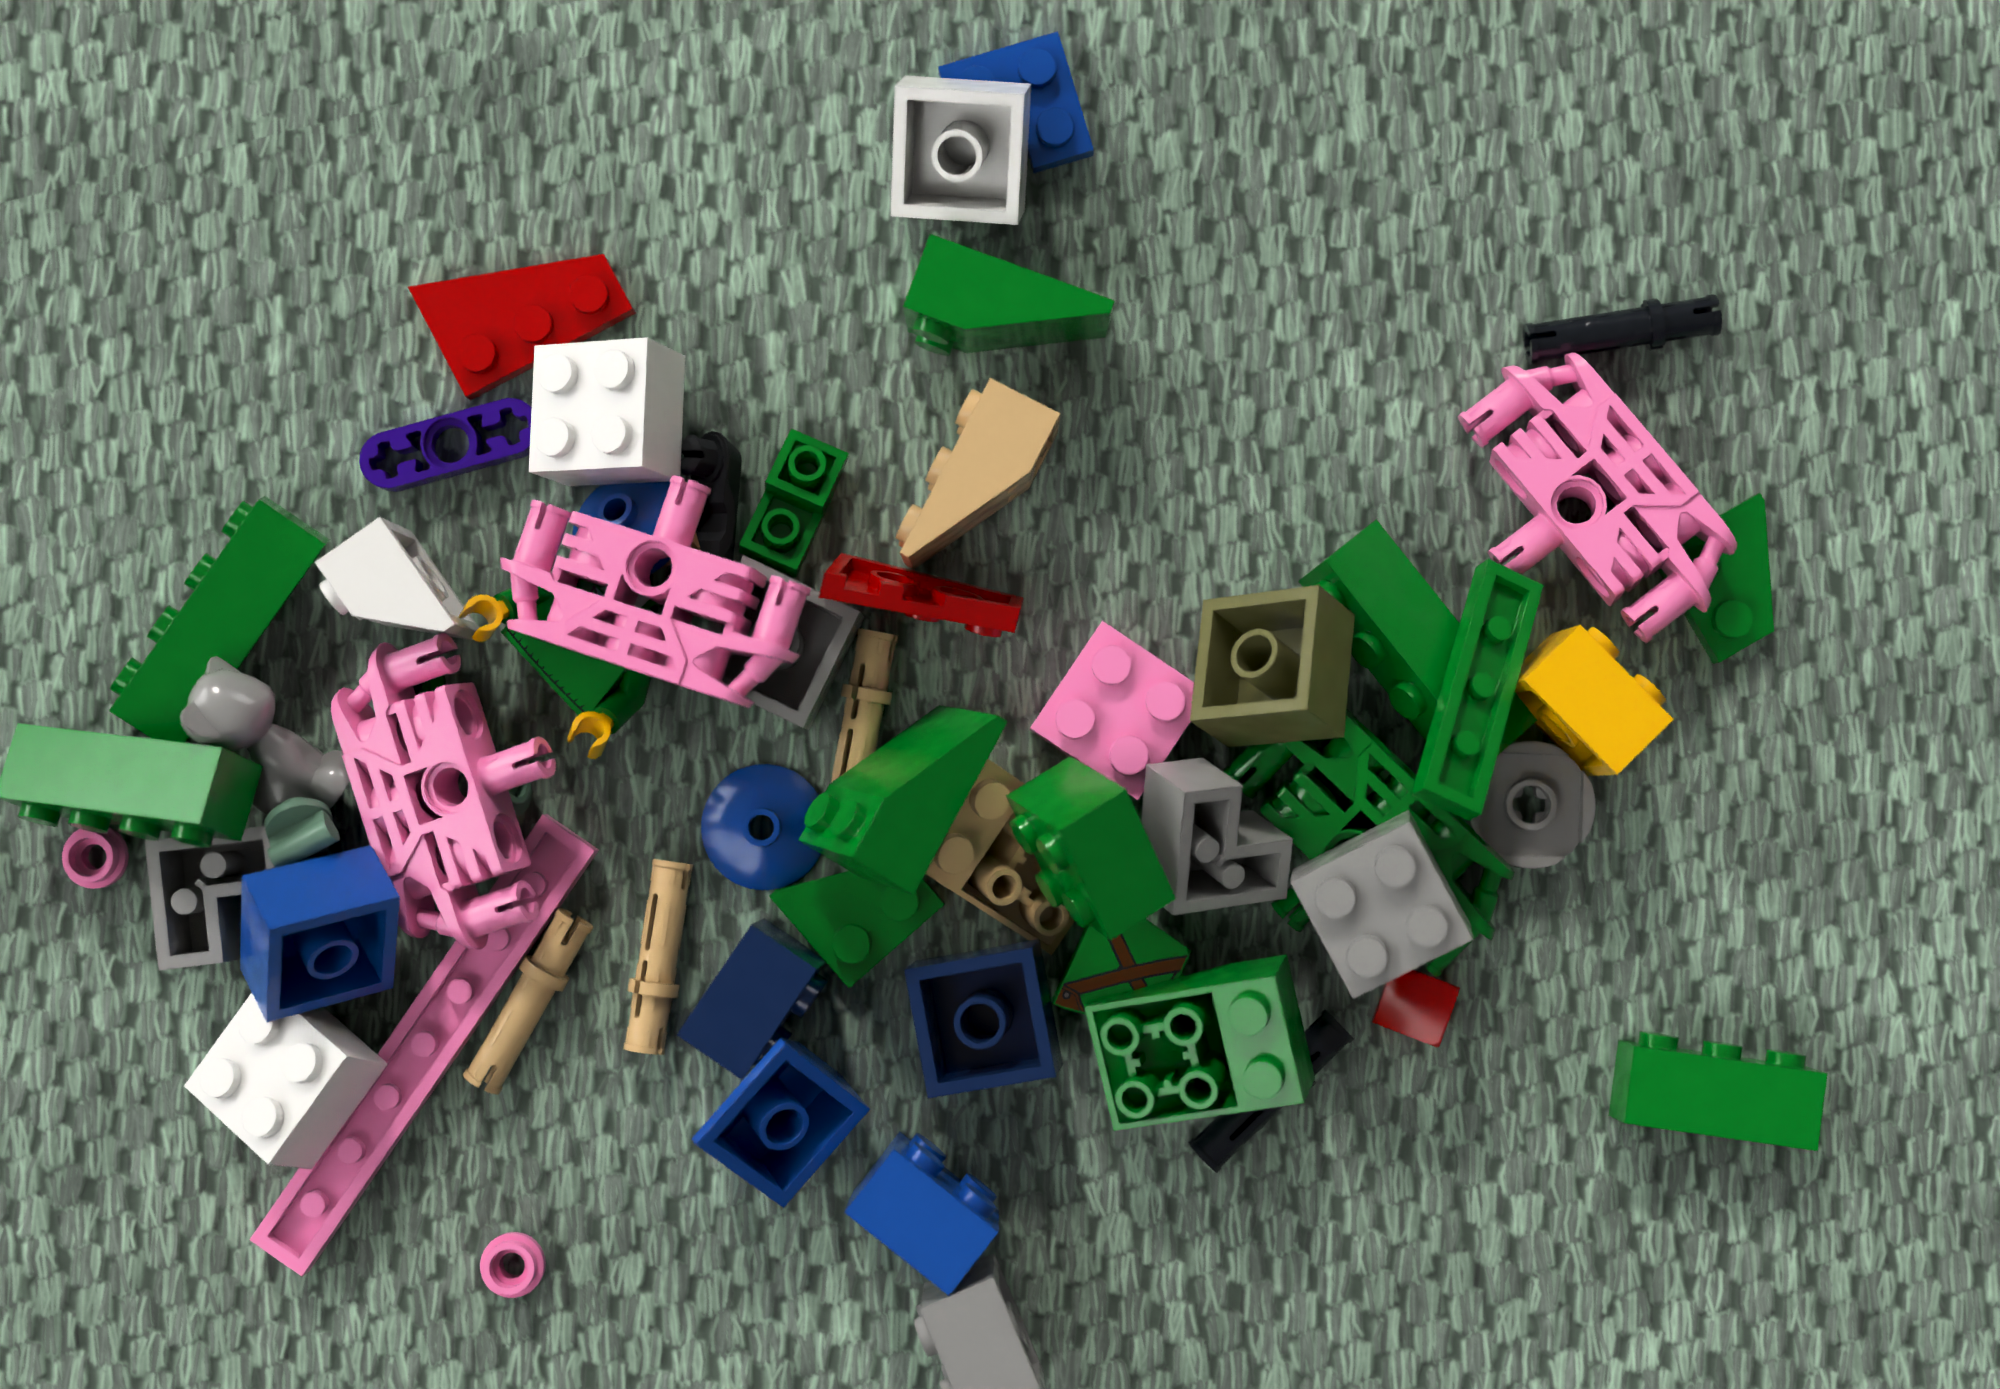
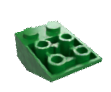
M1287 954L1217 966L1091 1002L1084 1006L1114 1131L1302 1104L1305 1102L1315 1080Z

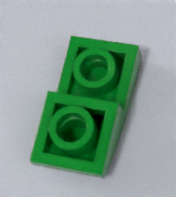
M791 428L765 481V492L739 543V553L797 578L839 483L849 453Z

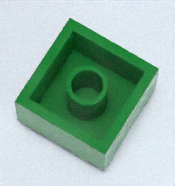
M1070 756L1006 795L1016 818L1009 822L1011 830L1025 852L1029 855L1034 854L1042 870L1035 874L1040 890L1053 907L1056 908L1063 905L1067 908L1072 918L1080 927L1083 928L1089 924L1111 941L1176 899L1126 788Z

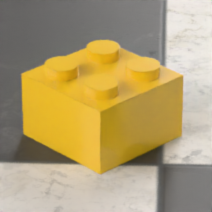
M1580 624L1551 633L1523 661L1515 693L1537 719L1535 722L1537 727L1557 747L1569 754L1567 756L1575 761L1579 769L1585 771L1587 776L1618 775L1674 719L1661 707L1666 702L1661 691L1640 674L1632 677L1615 660L1620 653L1613 642L1598 629L1591 627L1587 631Z

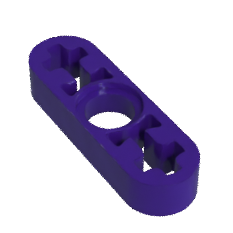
M504 398L377 433L370 437L361 449L359 456L361 471L370 483L386 491L399 492L530 455L532 407L516 398ZM513 413L520 421H528V428L519 432L520 442L512 444L505 436L488 438L485 440L491 448V452L483 454V440L479 431L474 426L475 421L482 420V428L488 432L506 426L505 415ZM447 429H462L469 439V448L466 455L453 463L443 462L436 452L438 437ZM421 436L420 447L425 460L430 465L429 469L422 471L423 463L417 459L398 464V475L393 478L390 473L377 469V462L386 458L385 448L391 446L397 453L405 455L417 452L419 449L413 440Z

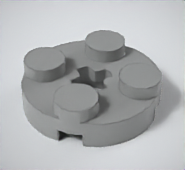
M1523 741L1510 744L1497 756L1482 815L1469 821L1465 819L1466 823L1510 866L1537 869L1555 865L1565 859L1566 855L1573 852L1578 843H1582L1591 831L1596 810L1592 783L1585 771H1581L1576 762L1567 756L1569 754L1555 745L1539 741ZM1526 786L1533 787L1535 798L1544 799L1545 801L1544 812L1534 813L1532 823L1523 822L1521 812L1513 810V799L1521 797L1523 787Z

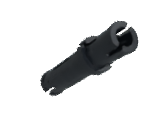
M1714 294L1702 298L1661 304L1655 298L1643 300V304L1638 308L1536 324L1525 323L1523 325L1524 347H1530V351L1525 353L1526 359L1529 364H1536L1538 361L1564 358L1565 354L1573 352L1583 355L1645 345L1650 351L1664 348L1663 345L1667 341L1706 335L1716 336L1722 330L1721 310L1712 312V308L1719 306V300Z
M1326 1009L1305 1030L1314 1075L1346 1044L1354 1040ZM1314 1080V1082H1313L1311 1088L1316 1084V1081H1315V1080ZM1282 1107L1217 1116L1198 1136L1192 1138L1188 1143L1196 1154L1213 1171L1218 1173L1222 1169L1221 1167L1256 1132L1262 1129Z

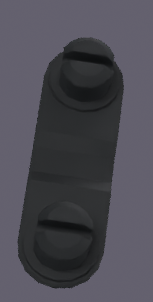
M711 431L704 434L702 438H697L696 435L692 434L688 435L682 441L681 453L684 455V458H681V473L685 476L691 475L690 480L712 489L710 496L707 497L696 529L700 549L702 552L733 561L742 466L741 454L721 433ZM672 567L668 570L667 578L671 575Z

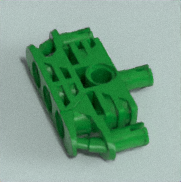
M1347 708L1344 737L1333 738L1323 749L1311 740L1249 745L1230 766L1227 765L1223 769L1224 773L1238 782L1251 767H1256L1257 769L1241 784L1243 785L1242 792L1253 799L1257 792L1293 755L1302 762L1294 770L1293 779L1291 781L1285 779L1278 787L1276 796L1270 795L1262 803L1260 811L1272 824L1291 837L1293 844L1310 860L1329 851L1340 840L1354 838L1372 829L1363 822L1352 820L1360 811L1378 826L1409 810L1471 924L1473 940L1479 934H1482L1492 941L1495 928L1491 923V919L1499 898L1497 891L1502 877L1512 880L1515 873L1514 870L1461 817L1411 795L1416 774ZM1315 766L1350 799L1347 803L1339 798L1311 771ZM1476 862L1483 866L1484 870L1479 885L1474 888L1471 896L1459 882L1458 878ZM1291 885L1287 890V899L1274 900L1271 905L1283 919L1300 900ZM1302 904L1289 916L1290 920L1287 924L1298 932L1305 928L1310 918ZM1472 941L1427 962L1426 969L1434 976L1439 977L1443 970Z

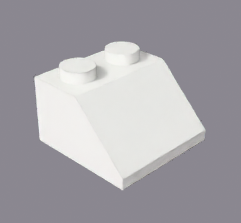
M382 517L375 519L315 562L326 578L319 586L330 604L341 615L350 612L352 616L359 620L365 619L386 626L433 634L446 633L450 637L474 640L472 636L479 629L470 614L465 618H459L464 605L413 532Z

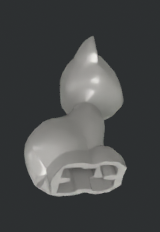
M217 656L211 657L205 674L200 677L192 688L188 697L187 707L182 710L180 715L181 725L187 735L201 744L223 747L232 752L243 748L248 749L252 761L263 766L252 804L266 816L280 803L293 797L317 799L331 808L342 795L350 781L342 758L343 752L333 750L323 754L317 747H313L295 732L273 724L275 694L271 687L253 676L241 673L225 660Z

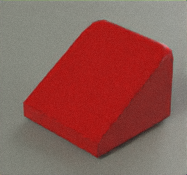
M1411 970L1385 983L1371 1022L1438 1048L1447 1028L1460 987Z

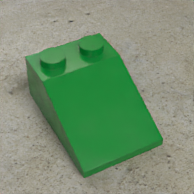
M930 234L906 296L903 311L908 332L917 335L914 342L916 345L939 355L950 356L952 348L965 353L1105 338L1110 326L1115 300Z
M938 705L830 783L825 793L817 796L809 806L804 819L806 827L798 841L858 877L914 895L1008 721L999 715Z

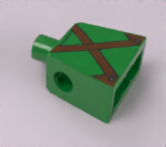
M1146 918L1111 941L1088 924L1085 926L1055 990L1052 1003L1060 1008L1086 1015L1084 1006L1088 1003L1186 976L1181 973L1191 950Z

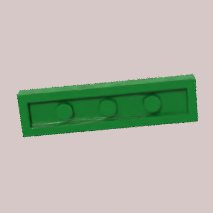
M1490 559L1476 566L1411 795L1468 821L1482 815L1542 594L1543 584Z

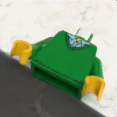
M582 579L578 580L576 586L578 589L603 597L606 592L605 587ZM538 586L539 599L536 601L538 620L546 621L554 595L552 592ZM511 588L496 594L494 597L480 594L468 600L460 612L459 618H465L471 613H479L488 622V625H484L475 631L472 636L475 641H487L497 630L501 622L507 624V620L518 619L517 604L513 601ZM638 594L634 607L649 611L656 602ZM507 626L501 631L507 640L578 715L571 725L567 737L568 743H571L576 735L584 732L590 733L597 738L589 750L588 758L597 759L605 750L610 734L616 733L645 704L652 677L508 629Z

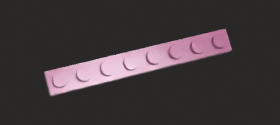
M542 814L524 840L531 865L500 876L489 891L492 892L513 885L520 880L526 881L531 885L536 895L515 901L512 905L516 908L538 901L539 914L537 919L488 934L487 944L482 950L466 948L457 941L453 943L377 1055L388 1065L312 1169L299 1168L250 1238L251 1242L300 1276L307 1274L314 1266L512 978L525 955L529 953L545 930L557 908H560L599 851V849L548 814Z

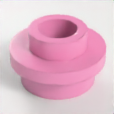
M110 827L107 834L78 829L68 838L62 852V863L68 877L79 886L90 889L104 888L114 884L124 874L129 860V852L125 840L117 831ZM95 845L101 846L106 852V861L99 869L91 865L88 857L91 848Z
M508 1232L496 1237L487 1245L480 1260V1272L484 1283L492 1292L505 1298H518L530 1293L542 1280L546 1266L545 1255L538 1242L529 1235L520 1232ZM516 1253L522 1257L525 1264L523 1273L513 1275L506 1271L503 1265L506 1254Z

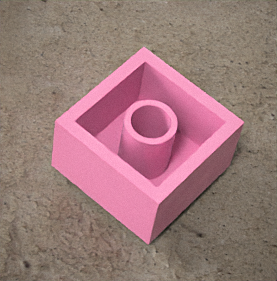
M1102 621L1030 727V731L1067 756L1077 759L1126 788L1130 798L1138 800L1144 792L1146 764L1164 762L1191 722L1190 714L1194 682Z

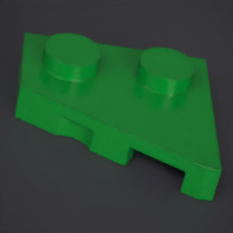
M1761 493L1749 497L1719 515L1734 535L1737 549L1733 555L1722 553L1719 559L1717 574L1709 588L1711 604L1707 612H1702L1693 606L1683 613L1713 664L1722 662L1774 631L1765 500ZM1694 535L1681 546L1693 562L1694 558L1699 557L1705 542ZM1661 568L1658 569L1663 580L1668 577Z
M850 871L780 888L769 895L771 900L848 988L853 986L945 905V902L924 878L915 894L912 895L858 877Z

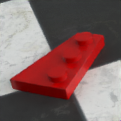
M604 254L408 287L465 397L470 401L534 367V348L536 345L583 342L636 314Z
M841 553L824 572L819 598L901 612L908 617L922 621L939 622L940 620L962 623L965 624L964 628L966 630L988 637H1001L1002 631L1015 633L1024 597Z

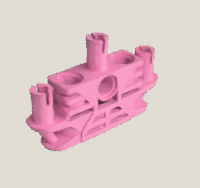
M1574 352L1565 354V365L1554 368L1543 366L1523 370L1515 365L1501 368L1505 382L1466 412L1463 411L1459 414L1458 419L1467 434L1472 430L1474 431L1475 435L1472 436V440L1480 447H1484L1489 443V440L1524 413L1530 412L1533 418L1528 422L1526 432L1519 428L1510 435L1507 447L1503 442L1494 447L1489 462L1534 518L1499 545L1488 550L1490 559L1502 565L1515 554L1520 553L1504 566L1524 574L1557 547H1560L1608 606H1612L1617 602L1625 590L1630 592L1638 586L1643 576L1648 578L1661 568L1668 577L1630 606L1624 607L1620 611L1622 618L1629 628L1649 612L1653 613L1650 618L1640 624L1638 629L1634 631V634L1644 643L1651 641L1653 636L1693 606L1702 612H1707L1711 604L1709 588L1717 574L1719 559L1722 553L1733 555L1737 549V542L1729 527L1699 493L1694 484L1618 395L1610 389L1593 367L1579 354ZM1572 383L1576 394L1563 404L1549 392L1555 386ZM1588 473L1593 479L1584 477V475ZM1606 495L1616 506L1607 514H1605L1607 509ZM1574 497L1581 499L1591 510V518L1579 524L1567 522L1560 516L1557 504L1566 498ZM1696 535L1705 542V545L1699 557L1694 558L1692 562L1681 545Z
M671 475L670 486L653 535L576 511L571 513L550 504L546 506L541 501H531V509L514 558L509 560L500 557L501 569L510 572L512 598L517 604L518 619L507 620L508 629L746 708H750L754 704L746 695L758 683L765 682L782 663L793 664L801 656L789 649L807 596L810 595V588L790 580L785 582V579L771 575L769 579L770 584L751 637H748L752 621L745 618L744 614L746 608L756 611L760 599L751 593L754 586L764 589L767 577L752 567L690 548L707 497L711 494V488L692 480H688L687 483L683 477ZM568 520L571 524L578 527L576 536L564 534ZM560 544L571 549L568 559L561 556L556 557ZM669 557L672 563L670 577L662 585L652 587L650 573L654 564L660 559ZM582 579L607 587L604 597L576 588L578 580ZM538 586L552 592L554 595L546 621L538 620L536 601L539 599ZM638 594L660 605H665L662 615L634 607ZM693 616L724 625L722 635L690 625ZM730 655L750 657L744 664V670L729 685L722 681Z
M437 634L431 639L401 650H397L390 643L383 642L372 652L368 661V669L359 679V685L356 689L352 690L345 687L339 689L331 701V714L343 752L342 758L369 844L374 849L400 895L398 925L404 933L410 937L424 938L431 930H436L440 935L454 937L459 944L466 948L482 950L487 944L488 934L523 922L534 921L538 917V901L516 908L512 905L515 901L536 895L531 885L526 881L520 880L513 885L480 896L476 884L531 865L509 790L542 778L552 777L556 771L555 758L529 764L531 759L552 753L548 742L539 736L532 738L529 742L496 752L477 689L472 682L447 684L436 688L435 691L424 692L419 695L415 694L413 686L459 671L461 667L460 655L447 659L444 656H439L458 649L456 643L448 634ZM371 700L373 701L374 711L368 704ZM461 772L468 781L466 798L462 795L458 786L459 774ZM434 900H435V902H436V905H437L439 911H435Z

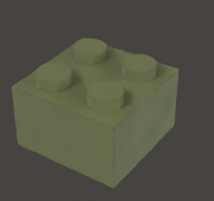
M1320 585L1203 600L1190 721L1227 747L1344 737L1355 615Z

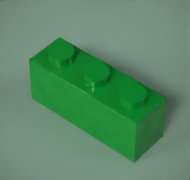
M1639 1031L1638 1042L1618 1040L1609 1116L1624 1124L1818 1151L1828 1073L1806 1067V1055L1766 1049L1765 1061L1743 1058V1046L1703 1040L1702 1052L1678 1048L1679 1037Z

